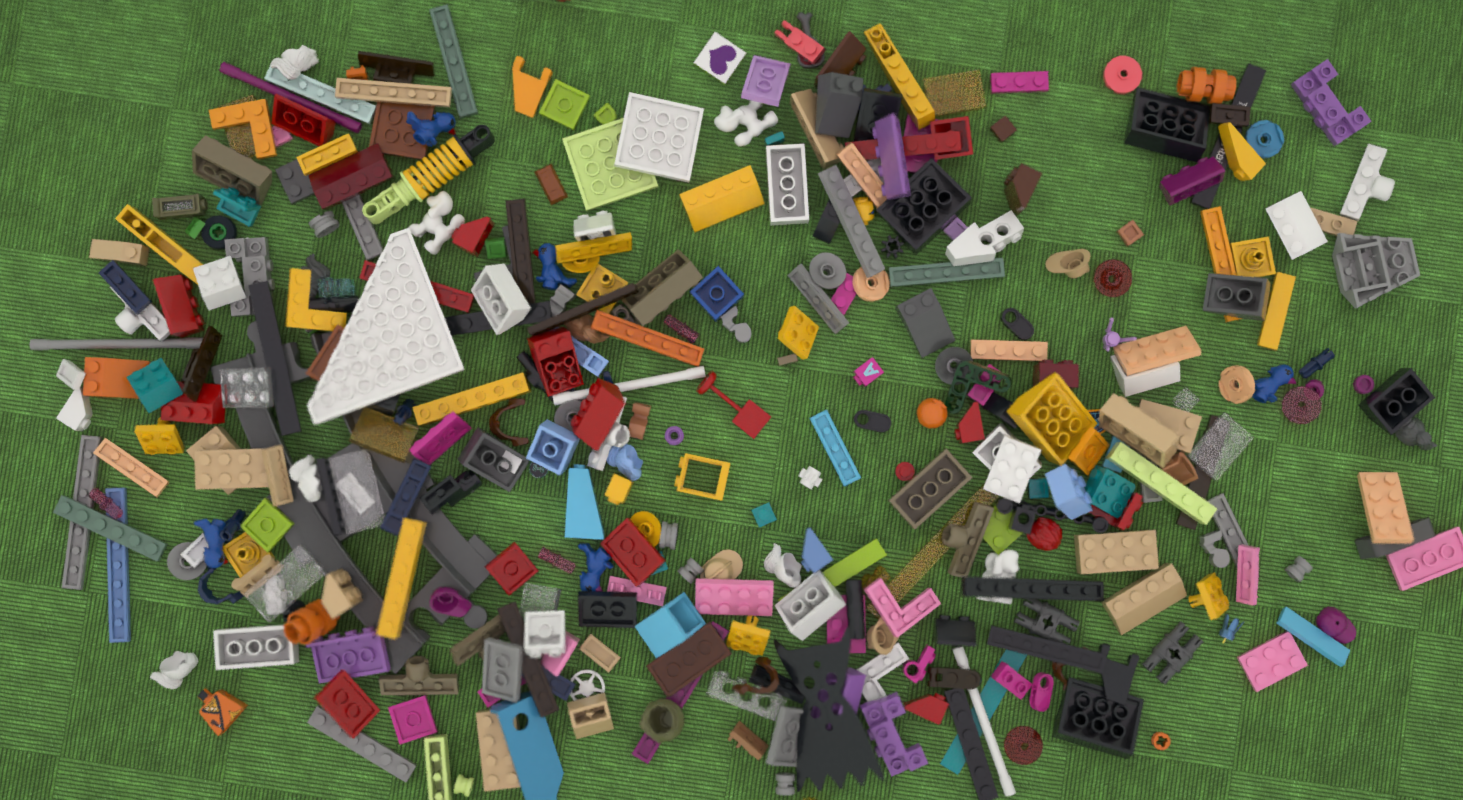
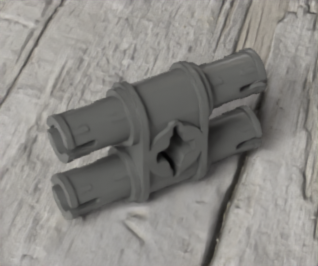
M1027 599L1032 603L1023 601L1022 605L1037 612V617L1032 619L1019 611L1016 616L1023 620L1015 617L1014 623L1028 629L1030 634H1035L1040 638L1064 643L1062 642L1064 640L1070 644L1071 638L1057 632L1056 627L1060 624L1075 632L1077 628L1071 625V623L1079 626V620L1066 615L1063 609L1060 610L1048 604V601L1041 602L1038 599ZM1049 618V621L1051 622L1050 625H1045V623L1042 622L1043 619Z
M1181 621L1178 622L1170 633L1164 634V638L1152 648L1153 652L1142 663L1149 672H1152L1161 660H1165L1166 667L1156 676L1164 685L1175 673L1181 672L1185 664L1190 659H1193L1192 654L1204 643L1197 635L1193 634L1184 646H1180L1178 641L1189 630ZM1168 648L1174 650V654H1176V657L1171 656L1170 650H1168Z

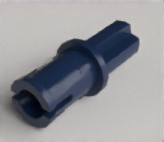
M1326 348L1318 356L1312 357L1311 361L1299 370V374L1302 378L1307 379L1317 370H1322L1326 363L1335 358L1332 351L1328 352L1330 349Z
M406 399L397 408V413L393 419L395 423L402 425L406 419L411 417L412 407L416 406V404H413L414 400Z
M237 509L232 518L227 519L226 526L220 532V537L223 540L230 541L235 532L240 530L241 522L245 518L246 512Z

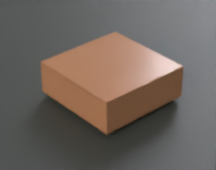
M1131 220L1116 231L1127 247L1144 235L1134 220Z

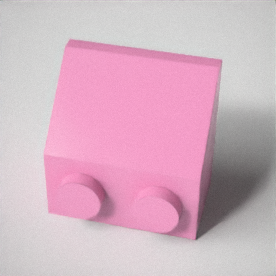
M566 630V653H561L560 657H550L549 654H541L540 657L542 658L540 660L541 665L555 676L562 672L580 641L578 637Z

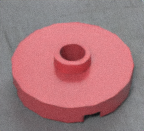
M1118 56L1106 65L1103 71V79L1105 85L1114 93L1127 94L1139 86L1142 79V70L1135 59L1129 56ZM1120 72H1125L1126 77H1122Z

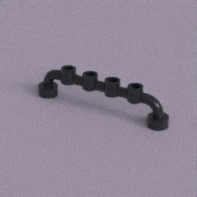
M1002 497L997 501L996 507L1000 513L1008 514L1014 506L1018 507L1020 503ZM1024 499L1020 501V503L1031 506V511L1036 512L1038 516L1050 515L1058 520L1070 519L1063 512L1059 516L1056 515L1058 511H1061L1057 507H1045L1040 502L1035 505L1029 504ZM1039 507H1043L1041 512L1037 511ZM1083 514L1079 519H1073L1077 524L1082 522L1090 523L1092 528L1098 533H1103L1108 529V522L1102 516L1093 517Z

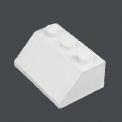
M1302 191L1266 208L1292 260L1328 242Z
M505 264L485 266L471 289L472 294L496 335H500L523 321L531 309Z
M1115 355L1110 356L1118 385L1125 397L1180 381L1179 362L1127 376Z
M1002 423L995 427L972 452L989 470H991L1004 435L1017 439ZM1037 459L1030 477L1042 467V462Z
M818 570L780 600L775 607L789 631L803 641L842 609L846 603L838 590Z

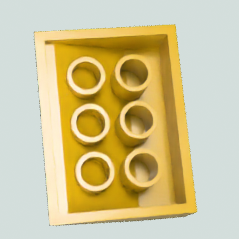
M1056 372L1018 397L1006 411L1031 442L1041 449V454L1046 460L1060 466L1066 462L1072 449L1077 446L1082 435L1089 427L1094 428L1098 424Z

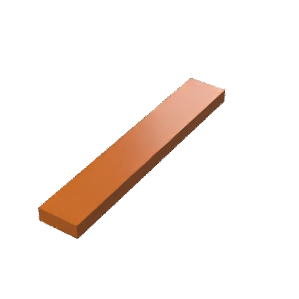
M596 310L590 329L695 367H699L704 348L600 310Z

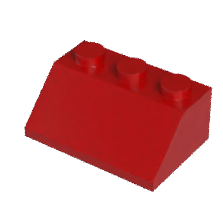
M274 95L271 124L317 146L328 143L334 136L335 121L281 95Z
M183 275L153 279L170 334L184 338L204 331V319L198 313L197 307H199L196 297L192 294L191 289H193L191 280Z
M598 378L590 386L587 398L581 402L579 412L571 420L574 434L596 451L599 450L625 405L624 398L617 385Z
M176 381L182 390L184 384L181 381ZM204 383L197 401H192L185 394L180 395L161 406V420L205 424L225 423L226 385Z

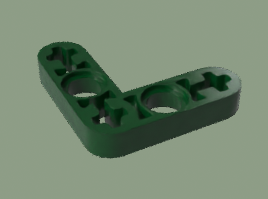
M964 360L956 369L945 406L949 413H958L964 405L971 382L998 392H1006L1012 385V379L1006 373L970 360ZM965 365H968V369L971 370V372L968 371L965 378H961L964 373V369H962L961 367H965ZM982 371L988 372L989 380H981L979 373ZM994 375H996L995 380L1001 381V379L1003 378L1005 379V383L1008 385H1004V387H1001L1000 382L994 381V383L991 384V381ZM957 382H962L965 385L963 392L956 390L955 384ZM955 396H959L956 402L959 406H956L954 409L949 402H952Z

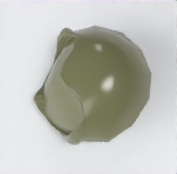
M660 698L648 703L642 714L639 726L658 743L672 741L682 732L684 713L681 707L673 700Z

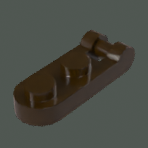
M928 667V673H930L929 680H927L928 687L975 689L982 683L980 672L974 669ZM937 673L942 674V681L937 680Z

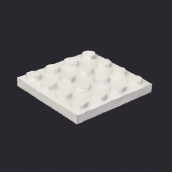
M629 92L614 167L689 183L704 108Z

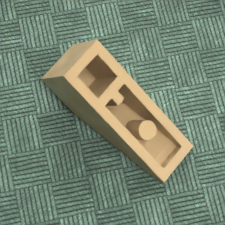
M92 239L89 258L147 266L150 248L142 244Z

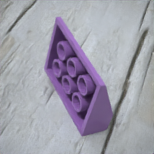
M891 114L876 121V127H872L874 139H878V146L875 147L876 156L881 159V165L878 166L879 175L884 178V184L881 185L882 194L888 200L911 196L900 120L895 114Z

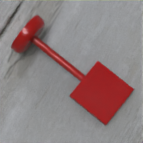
M712 370L699 384L696 392L702 395L710 388L738 411L732 422L754 439L770 420L771 416L750 399L742 408L712 385L717 378V374Z

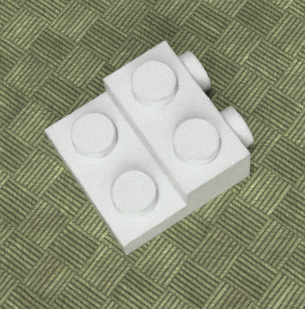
M565 611L525 612L524 650L526 655H529L531 658H540L541 654H549L550 657H560L561 653H566Z

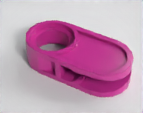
M1039 672L1034 676L1029 699L1032 709L1040 712L1048 709L1054 684L1051 675ZM1045 677L1046 684L1045 686L1041 687L1040 681L1042 678Z

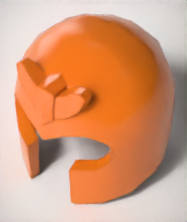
M927 398L918 405L916 415L922 426L933 429L945 423L948 411L941 400Z

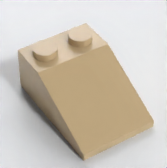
M1141 399L1138 407L1146 415L1157 418L1163 426L1172 428L1179 435L1177 452L1191 453L1202 416Z
M215 426L186 451L195 461L194 450L241 448L222 426ZM228 488L223 490L228 495H230L237 488Z

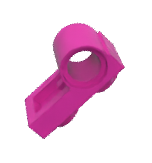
M990 364L987 366V367H989V368H992V369H995V370L999 371L998 369H996L995 367H993V366L990 365ZM986 371L980 376V379L983 381H988L990 378ZM994 375V377H993V379H992V381H991V384H993L994 381H998V380H995L996 375ZM975 383L967 396L975 402L978 401V404L984 406L994 390Z
M926 644L917 662L914 660L904 662L902 671L909 680L916 684L918 680H923L927 672L924 669L928 663L931 664L936 656L933 647ZM911 664L917 667L914 674L907 673V667Z
M1001 661L991 675L994 680L1021 700L1032 686V683L1003 661Z

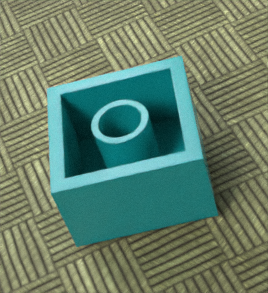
M162 358L151 362L149 365L126 377L148 413L184 394Z

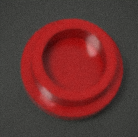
M908 462L899 463L895 469L897 478L902 481L912 479L915 473L913 465Z

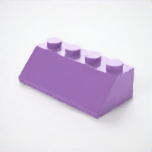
M848 667L841 695L849 702L857 715L866 674ZM829 673L826 676V681L829 685H835L837 677L835 674ZM826 690L818 692L819 700L824 703L828 700L829 695ZM834 703L832 705V712L835 715H840L843 708L841 704ZM813 706L811 717L817 719L821 712L818 707ZM828 723L826 729L831 731L833 726Z

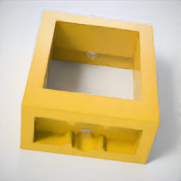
M685 453L684 457L681 456L678 468H682L680 476L676 475L674 484L675 487H678L677 491L722 501L730 463ZM689 459L722 466L716 494L683 487Z

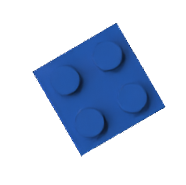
M719 266L690 291V295L715 322L744 297L743 292Z

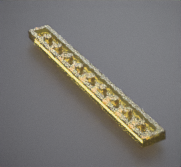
M985 483L886 585L897 603L949 550L950 547H947L942 542L944 528L949 524L964 526L967 523L974 502L991 505L999 497L997 494L984 490ZM870 602L866 608L879 620L881 616L873 603Z

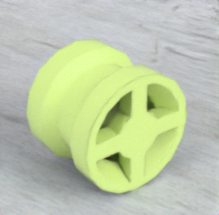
M459 774L453 793H462L464 796L469 797L474 784V778H465Z

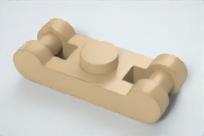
M267 554L248 573L241 578L234 579L231 586L236 591H240L244 596H249L282 570L283 564Z

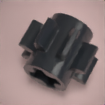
M889 235L887 238L888 242H881L885 246L881 249V252H886V258L893 256L894 259H897V252L900 254L904 252L900 249L904 242L900 243L898 241L899 236L892 239ZM894 243L896 249L890 251V246L888 245Z

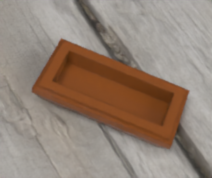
M552 164L534 171L551 205L568 197Z

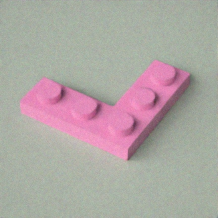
M881 578L876 579L864 589L885 624L896 638L941 604L933 590L927 588L900 608Z

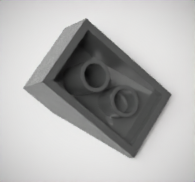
M834 72L818 75L815 133L849 138L862 99L863 78Z
M1208 273L1203 311L1247 320L1265 321L1271 284L1267 278Z
M932 288L895 307L921 358L956 341Z
M477 427L457 458L463 466L508 492L512 490L530 461L526 459V456ZM506 450L522 459L515 474L510 472L512 469L511 462L502 457ZM508 462L509 468L506 470L499 466L500 463Z

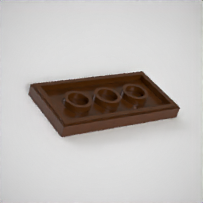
M708 622L688 639L646 665V667L667 698H669L727 658L732 652L712 623Z

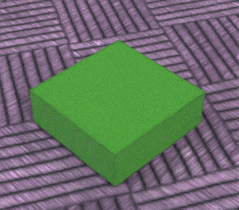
M195 216L185 229V232L195 239L206 223Z
M505 237L485 239L488 259L507 257Z

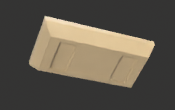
M592 634L588 636L579 648V650L608 673L621 658Z

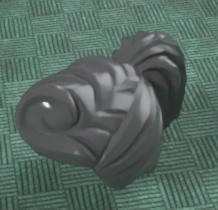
M311 254L306 258L307 267H301L304 270H311L309 299L316 297L322 288V283L327 282L331 275L330 269L315 259V254Z
M1414 416L1395 432L1396 437L1407 446L1417 445L1421 450H1430L1437 447V444L1432 442L1431 435L1426 432L1424 423Z

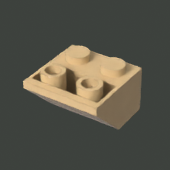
M343 568L327 574L322 604L332 619L348 612L364 601L361 591L354 587L350 574L344 571Z
M605 692L567 702L576 739L614 729Z

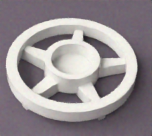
M589 669L581 670L574 674L570 680L573 682L576 679L580 684L579 690L570 693L574 701L578 700L575 697L578 694L589 697L593 692H605L604 680L596 671ZM583 673L592 674L589 680H581L578 675ZM594 676H597L600 680L602 689L595 687L592 682Z

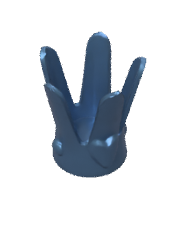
M1225 614L1223 627L1218 634L1225 637L1222 643H1225L1226 638L1233 641L1235 633L1244 622L1237 628L1239 619L1235 618L1227 629L1229 615Z

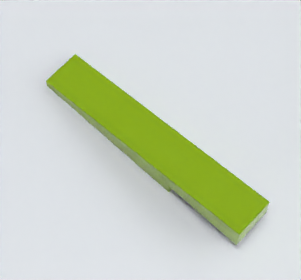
M875 538L826 568L822 573L836 587L887 554ZM788 592V593L785 594L784 596L780 597V598L778 599V601L782 600V599H783L786 595H788L790 592Z

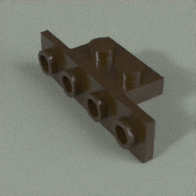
M358 52L359 66L363 65L364 67L376 69L373 81L413 84L415 75L435 76L434 63L430 61L371 52Z
M208 326L200 348L193 349L181 378V382L184 384L182 392L192 401H197L223 337L213 326Z

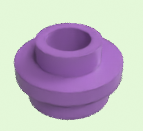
M671 426L666 430L665 440L669 444L678 445L683 441L684 433L681 428ZM676 432L678 438L672 439L671 433Z

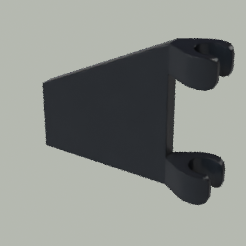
M1106 643L1101 644L1098 652L1108 655L1110 645ZM1129 655L1127 666L1106 658L1103 673L1101 674L1106 700L1123 706L1126 705L1135 668L1139 661V655Z

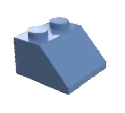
M810 527L805 529L801 553L803 560L801 563L808 572L811 570L815 573L833 559Z

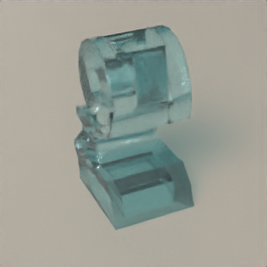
M332 277L318 279L319 297L355 296V280L348 278L334 280Z

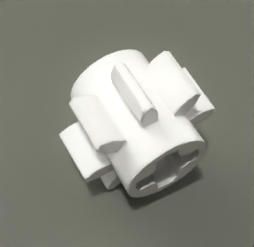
M811 466L807 470L803 468L798 475L801 477L799 483L812 490L813 486L818 487L822 481L819 478L821 472Z

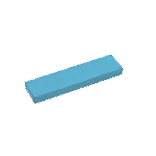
M825 410L811 417L810 420L843 486L860 479L861 476L828 411Z
M1288 607L1282 609L1276 622L1278 625L1339 667L1345 665L1350 653L1348 648Z

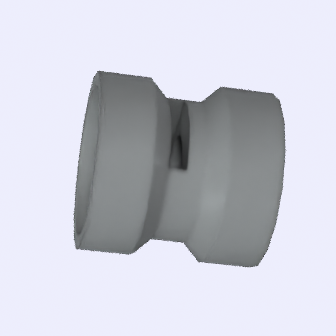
M1297 556L1294 559V564L1289 565L1285 572L1296 582L1300 583L1304 579L1305 573H1309L1313 567L1304 558Z
M691 557L687 560V564L678 570L679 574L690 584L695 581V577L704 571Z
M776 773V781L778 782L776 786L777 795L795 794V787L793 786V781L795 780L794 773Z

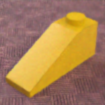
M1231 122L1220 124L1218 129L1229 168L1234 172L1233 175L1238 180H1252L1266 163Z

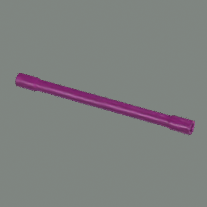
M223 62L220 66L219 71L225 75L239 79L272 95H281L335 121L342 127L357 134L362 128L361 122L322 107L246 73L229 63Z

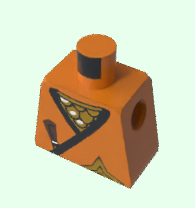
M205 688L197 696L205 703L199 710L200 715L218 736L224 734L248 706L223 689L212 694Z

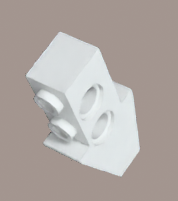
M1012 210L981 228L976 223H973L947 246L945 255L953 266L993 261L996 252L1003 250L1010 242L1015 243L1022 238L1024 227ZM997 232H1004L1006 235L1001 236ZM982 241H988L990 244L985 245Z

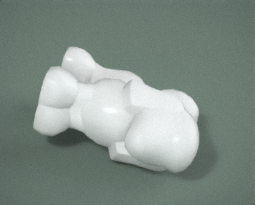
M750 101L749 105L740 106L734 111L728 106H722L721 113L714 119V124L723 132L734 131L738 124L746 125L748 131L738 134L734 139L735 144L741 147L749 144L752 138L759 136L763 130L774 127L778 123V118L773 111H769L763 120H758L756 110L762 107L763 103Z
M445 191L439 192L436 196H428L427 204L430 206V209L424 215L423 221L420 224L409 226L411 233L415 237L420 238L426 232L435 234L434 240H429L424 244L426 250L433 255L439 253L441 246L452 237L456 228L459 229L460 225L465 223V218L461 214H456L451 219L450 225L446 226L443 224V216L449 214L453 207L452 198Z
M1014 550L1002 551L999 556L996 553H989L985 558L986 571L982 574V577L1016 578V572L1019 570L1018 553ZM976 597V599L1012 604V598Z

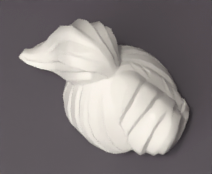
M304 45L299 49H287L281 54L282 58L277 57L273 59L270 67H276L287 79H296L300 76L301 71H307L311 66L319 62L317 51Z
M307 455L306 458L296 462L290 468L289 473L294 481L299 482L298 487L306 500L314 502L319 500L323 487L318 466L313 464L315 458L312 455Z
M774 543L772 551L765 558L764 568L769 573H775L776 577L789 587H797L801 583L800 570L802 565L796 561L792 553H785L781 556V547Z
M176 651L173 656L161 662L159 667L161 672H153L150 678L157 681L163 687L176 689L182 684L183 678L196 667L198 658L191 652L183 653Z

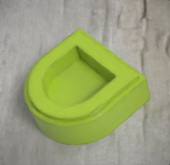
M608 103L593 115L601 125L613 122L617 118L615 110Z

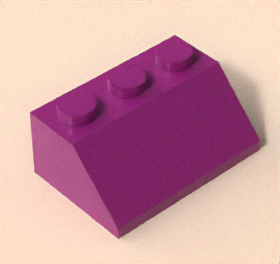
M1214 156L1209 159L1205 157L1192 167L1190 165L1183 167L1175 175L1168 174L1164 176L1162 181H1160L1159 187L1168 205L1171 206L1222 182L1225 169Z

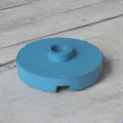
M1268 120L1258 121L1251 125L1246 131L1244 138L1262 159L1270 158L1277 154L1284 143V135L1281 128L1276 123L1274 124ZM1261 137L1266 139L1265 143L1261 142Z

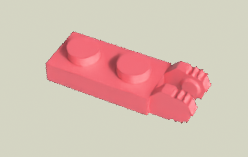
M784 20L782 25L791 34L786 37L778 30L774 34L784 41L788 47L815 65L826 49Z

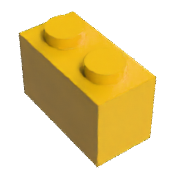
M614 474L605 493V496H608L607 501L619 505L620 502L625 503L634 482Z

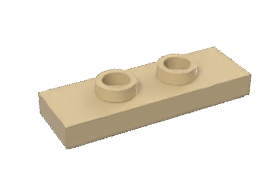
M1310 207L1324 233L1337 236L1338 233L1354 235L1358 221Z
M276 445L261 449L273 506L293 502L283 446Z

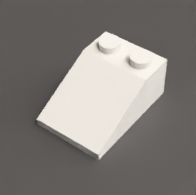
M607 211L597 212L596 216L591 217L588 214L578 216V219L574 220V236L577 241L616 235L613 215Z

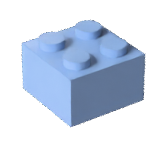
M547 419L539 425L526 459L561 475L567 470L580 438L574 432Z
M1064 464L1045 473L1056 507L1066 516L1073 520L1092 511L1090 505L1092 499L1084 488L1086 486L1085 480L1082 476H1078L1075 469H1071L1067 464Z

